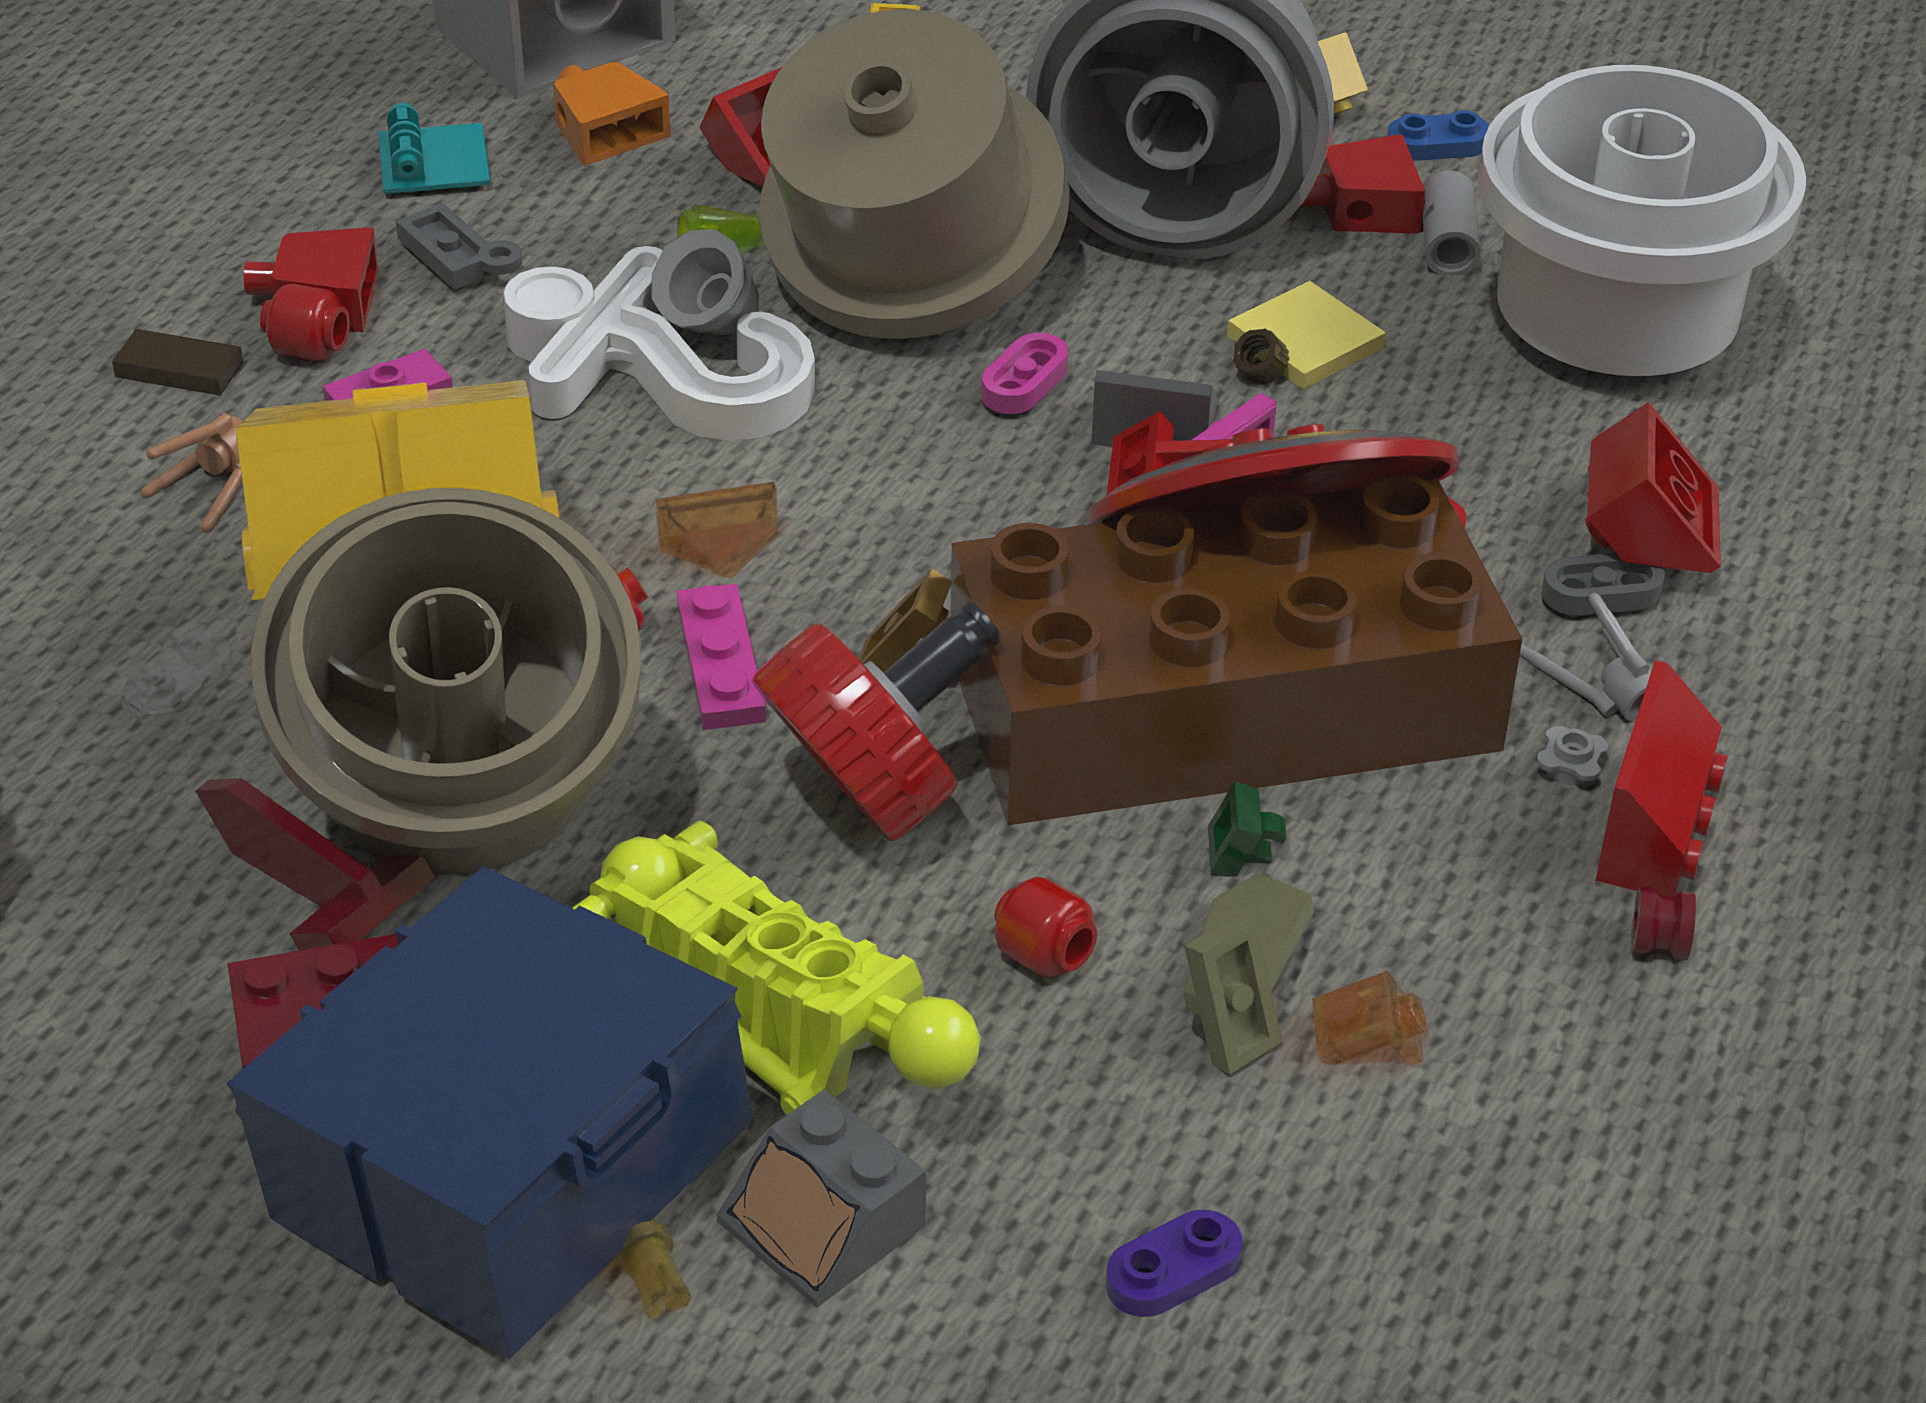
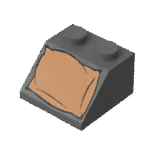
M823 1089L769 1128L717 1213V1222L818 1308L925 1226L926 1171L826 1089Z

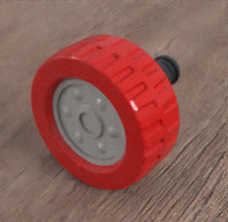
M972 601L962 604V610L956 616L946 618L885 672H882L871 661L863 664L826 626L817 623L808 627L781 648L754 674L752 679L755 688L791 733L868 821L889 841L898 840L918 825L947 799L957 787V780L953 772L923 734L928 727L918 713L977 663L989 646H996L1001 641L1002 635L997 627Z

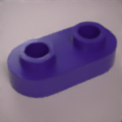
M1212 1210L1187 1212L1120 1246L1112 1253L1108 1260L1106 1271L1107 1295L1118 1309L1127 1314L1138 1317L1160 1315L1234 1275L1241 1261L1243 1243L1241 1231L1233 1220L1222 1213ZM1197 1238H1209L1213 1241H1202ZM1148 1268L1151 1269L1153 1272L1141 1273L1136 1271L1135 1269Z

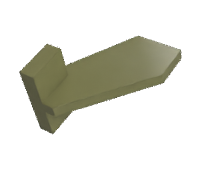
M1261 874L1252 876L1213 899L1201 936L1184 945L1190 969L1183 990L1187 1010L1201 1016L1211 1063L1217 1069L1228 1074L1234 1073L1282 1043L1271 991L1314 913L1310 893Z

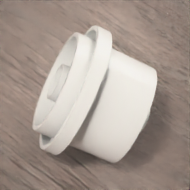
M1610 65L1588 68L1558 77L1540 89L1516 99L1506 106L1488 127L1484 137L1478 176L1482 200L1491 216L1505 230L1497 288L1500 310L1511 328L1531 346L1557 360L1586 370L1625 376H1653L1683 371L1709 361L1726 349L1738 331L1752 269L1777 254L1788 243L1796 230L1806 189L1804 165L1798 152L1786 136L1770 123L1766 116L1749 100L1712 80L1674 69L1645 65Z

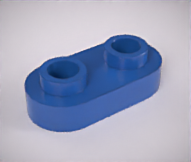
M1467 110L1456 111L1452 114L1427 116L1406 114L1390 123L1387 136L1403 135L1413 161L1474 157L1482 154L1484 137L1489 125L1478 114Z

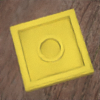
M1311 281L1228 320L1227 336L1235 342L1249 330L1266 328L1272 331L1289 350L1288 356L1290 359L1287 362L1288 366L1281 375L1302 390L1384 349L1386 339L1385 331ZM1270 347L1261 350L1255 356L1264 361L1269 355Z

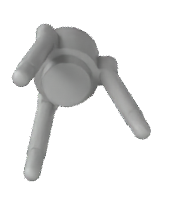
M1592 593L1588 600L1604 626L1603 634L1618 656L1602 672L1601 682L1604 684L1602 691L1542 654L1535 652L1526 645H1521L1520 657L1594 703L1605 717H1610L1617 711H1620L1628 721L1633 722L1636 720L1651 670L1645 660L1636 652L1599 594Z

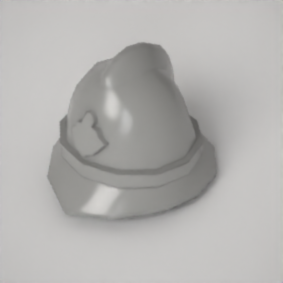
M715 229L692 230L664 246L652 272V301L667 321L681 328H689L699 334L707 332L722 337L737 334L738 320L745 314L758 312L759 293L753 282L752 273L733 240Z

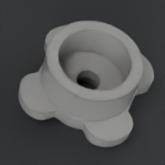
M1554 726L1546 731L1545 740L1548 744L1545 750L1538 753L1537 764L1552 779L1567 785H1581L1599 777L1601 768L1598 765L1600 757L1607 754L1609 747L1604 738L1598 735H1589L1580 729H1568L1564 726Z

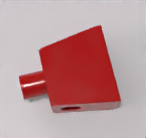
M1391 135L1330 145L1320 174H1318L1312 189L1299 208L1325 206L1330 223L1335 231L1417 234L1420 233L1425 189L1403 135Z
M365 227L286 234L282 237L275 262L246 261L243 273L246 295L274 296L279 288L291 283L327 289L334 292L342 306L347 308L350 318L349 332H364L379 273L374 228Z

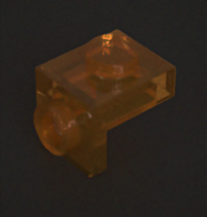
M1389 971L1312 998L1317 1051L1328 1065H1336L1394 1044L1408 1065L1423 1061L1420 1034L1428 1030L1423 1007L1414 993L1405 994Z

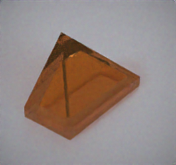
M774 482L655 499L660 551L726 578H733L778 533L777 489Z

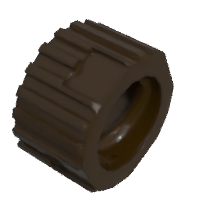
M1266 328L1247 331L1234 345L1233 362L1236 368L1254 383H1261L1263 385L1267 382L1272 383L1273 380L1278 379L1285 372L1284 370L1288 366L1287 362L1290 359L1288 356L1289 350L1272 331ZM1270 347L1267 358L1259 364L1252 365L1254 356L1261 350Z

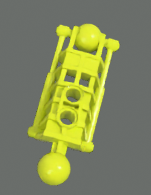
M698 820L676 835L674 839L666 834L661 835L657 839L637 836L616 844L603 860L600 878L590 886V896L572 907L576 909L580 905L646 937L647 945L737 987L735 1003L742 1015L737 1021L744 1065L780 1094V1105L786 1115L823 1089H826L834 1097L843 1092L847 1085L853 1051L866 1041L888 1052L896 1070L907 1081L915 1086L940 1090L961 1082L977 1063L981 1037L972 1015L954 1000L923 996V980L913 959L905 955L895 959L881 954L876 944L866 939L855 943L843 937L837 925L829 921L817 923L808 918L801 905L793 900L784 903L770 892L764 881L756 876L750 878L715 850L718 846L717 834L709 824Z

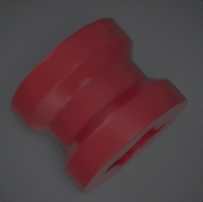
M1639 886L1632 919L1631 953L1647 955L1653 949L1667 951L1672 958L1688 960L1695 928V893L1680 891L1674 897L1660 896L1654 888Z

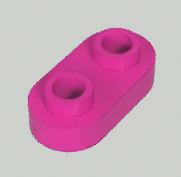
M1030 333L1018 338L983 372L981 388L983 403L991 410L1003 414H1018L1033 408L1066 375L1068 368L1067 344L1061 338L1048 333Z

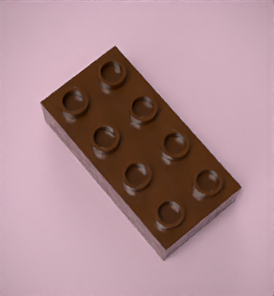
M1392 473L1374 478L1365 487L1309 495H1300L1286 490H1266L1253 494L1243 504L1184 512L1160 506H1146L1131 510L1117 521L1058 529L1037 523H1020L1004 528L995 537L952 543L950 617L956 616L962 610V604L972 601L989 617L1002 635L1000 643L996 646H989L982 658L960 676L958 681L1008 826L1228 793L1234 782L1261 788L1504 750L1522 637L1437 477L1422 479L1409 474Z

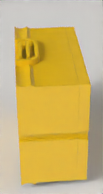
M525 380L434 390L427 389V382L354 389L352 391L353 398L257 408L235 428L248 524L242 530L243 556L248 590H255L251 600L265 599L272 583L284 565L318 531L348 512L384 497L431 488L484 490L528 502L559 518L555 490L541 491L530 396Z

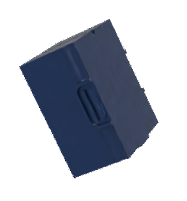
M483 866L411 928L403 924L395 930L398 946L394 949L385 946L320 1001L321 1011L308 1004L300 1009L299 1012L302 1020L226 1084L235 1098V1112L242 1120L270 1219L376 1282L384 1275L393 1279L400 1296L511 1359L751 1124L753 1119L737 1021L742 1017L735 1003L737 987L647 945L646 937L580 905L576 909L570 908Z

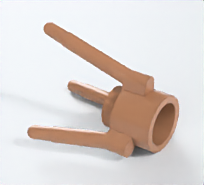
M222 413L209 424L149 448L146 455L149 459L153 460L198 442V446L193 454L143 487L141 495L145 498L151 497L199 465L213 475L232 472L201 524L203 532H210L242 484L235 428L243 420L230 416L227 413Z

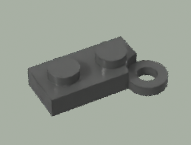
M444 203L396 220L398 239L454 290L483 279L482 270L487 273L500 275L512 273L522 265V250L519 245L505 240L488 243ZM496 256H507L504 259H494Z

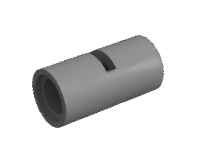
M1442 171L1432 175L1423 185L1425 197L1422 214L1426 261L1429 267L1438 274L1464 275L1477 265L1481 254L1474 185L1466 175L1460 172Z

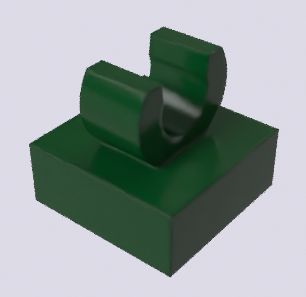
M1234 782L1208 824L1211 873L1226 877H1237L1246 861L1249 863H1271V842L1265 839L1284 843L1286 840L1285 819L1277 813L1261 812L1258 788Z

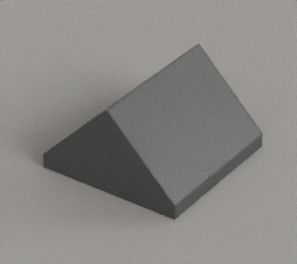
M1096 370L1091 444L1112 447L1113 437L1158 411L1174 426L1172 441L1192 440L1215 422L1219 401L1213 385Z

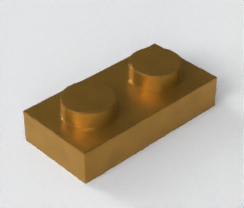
M931 568L867 636L858 659L863 664L871 661L882 672H885L913 648L921 638L923 639L948 618L949 610L944 608L943 604L952 581Z

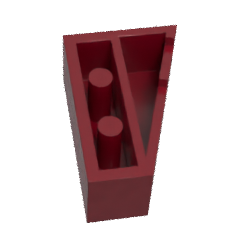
M396 934L227 963L242 1069L302 1020L299 1010L306 1004L321 1011L320 1001L385 946L392 949L397 947Z

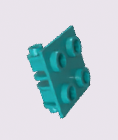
M400 102L389 109L387 113L388 130L378 131L384 194L490 185L483 123L420 128L418 112L413 106Z

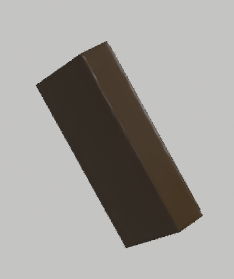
M142 329L134 330L112 361L116 378L220 396L244 363L241 346Z

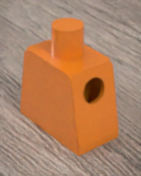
M609 62L585 71L578 65H570L561 71L553 85L556 125L584 166L671 137L669 94L619 62Z

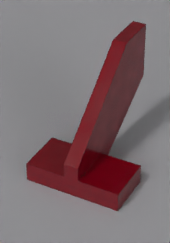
M242 778L208 780L195 790L233 855L321 907L289 933L298 950L361 940L435 878L423 855L383 856L370 868L366 867Z

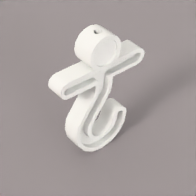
M643 246L627 252L594 291L592 284L584 275L571 269L559 267H540L519 273L508 282L504 289L508 347L515 355L531 361L529 365L531 409L542 418L558 419L570 415L609 369L635 377L675 426L700 437L728 441L762 438L788 428L807 412L813 398L815 358L810 340L793 323L767 312H751L743 315L737 322V363L742 370L751 374L730 377L708 370L665 317L656 314L659 310L652 301V272L663 251L657 247Z

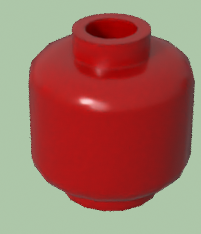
M291 283L279 288L272 300H267L264 303L260 314V327L263 333H267L268 343L275 353L285 357L322 362L331 357L335 351L341 350L345 345L349 333L350 318L347 308L342 306L334 292L323 288Z
M1034 877L1021 882L1016 888H1012L1004 893L997 903L994 914L996 921L994 933L997 947L1008 958L1035 974L1049 978L1058 977L1079 969L1092 954L1097 941V929L1092 907L1083 897L1051 879Z

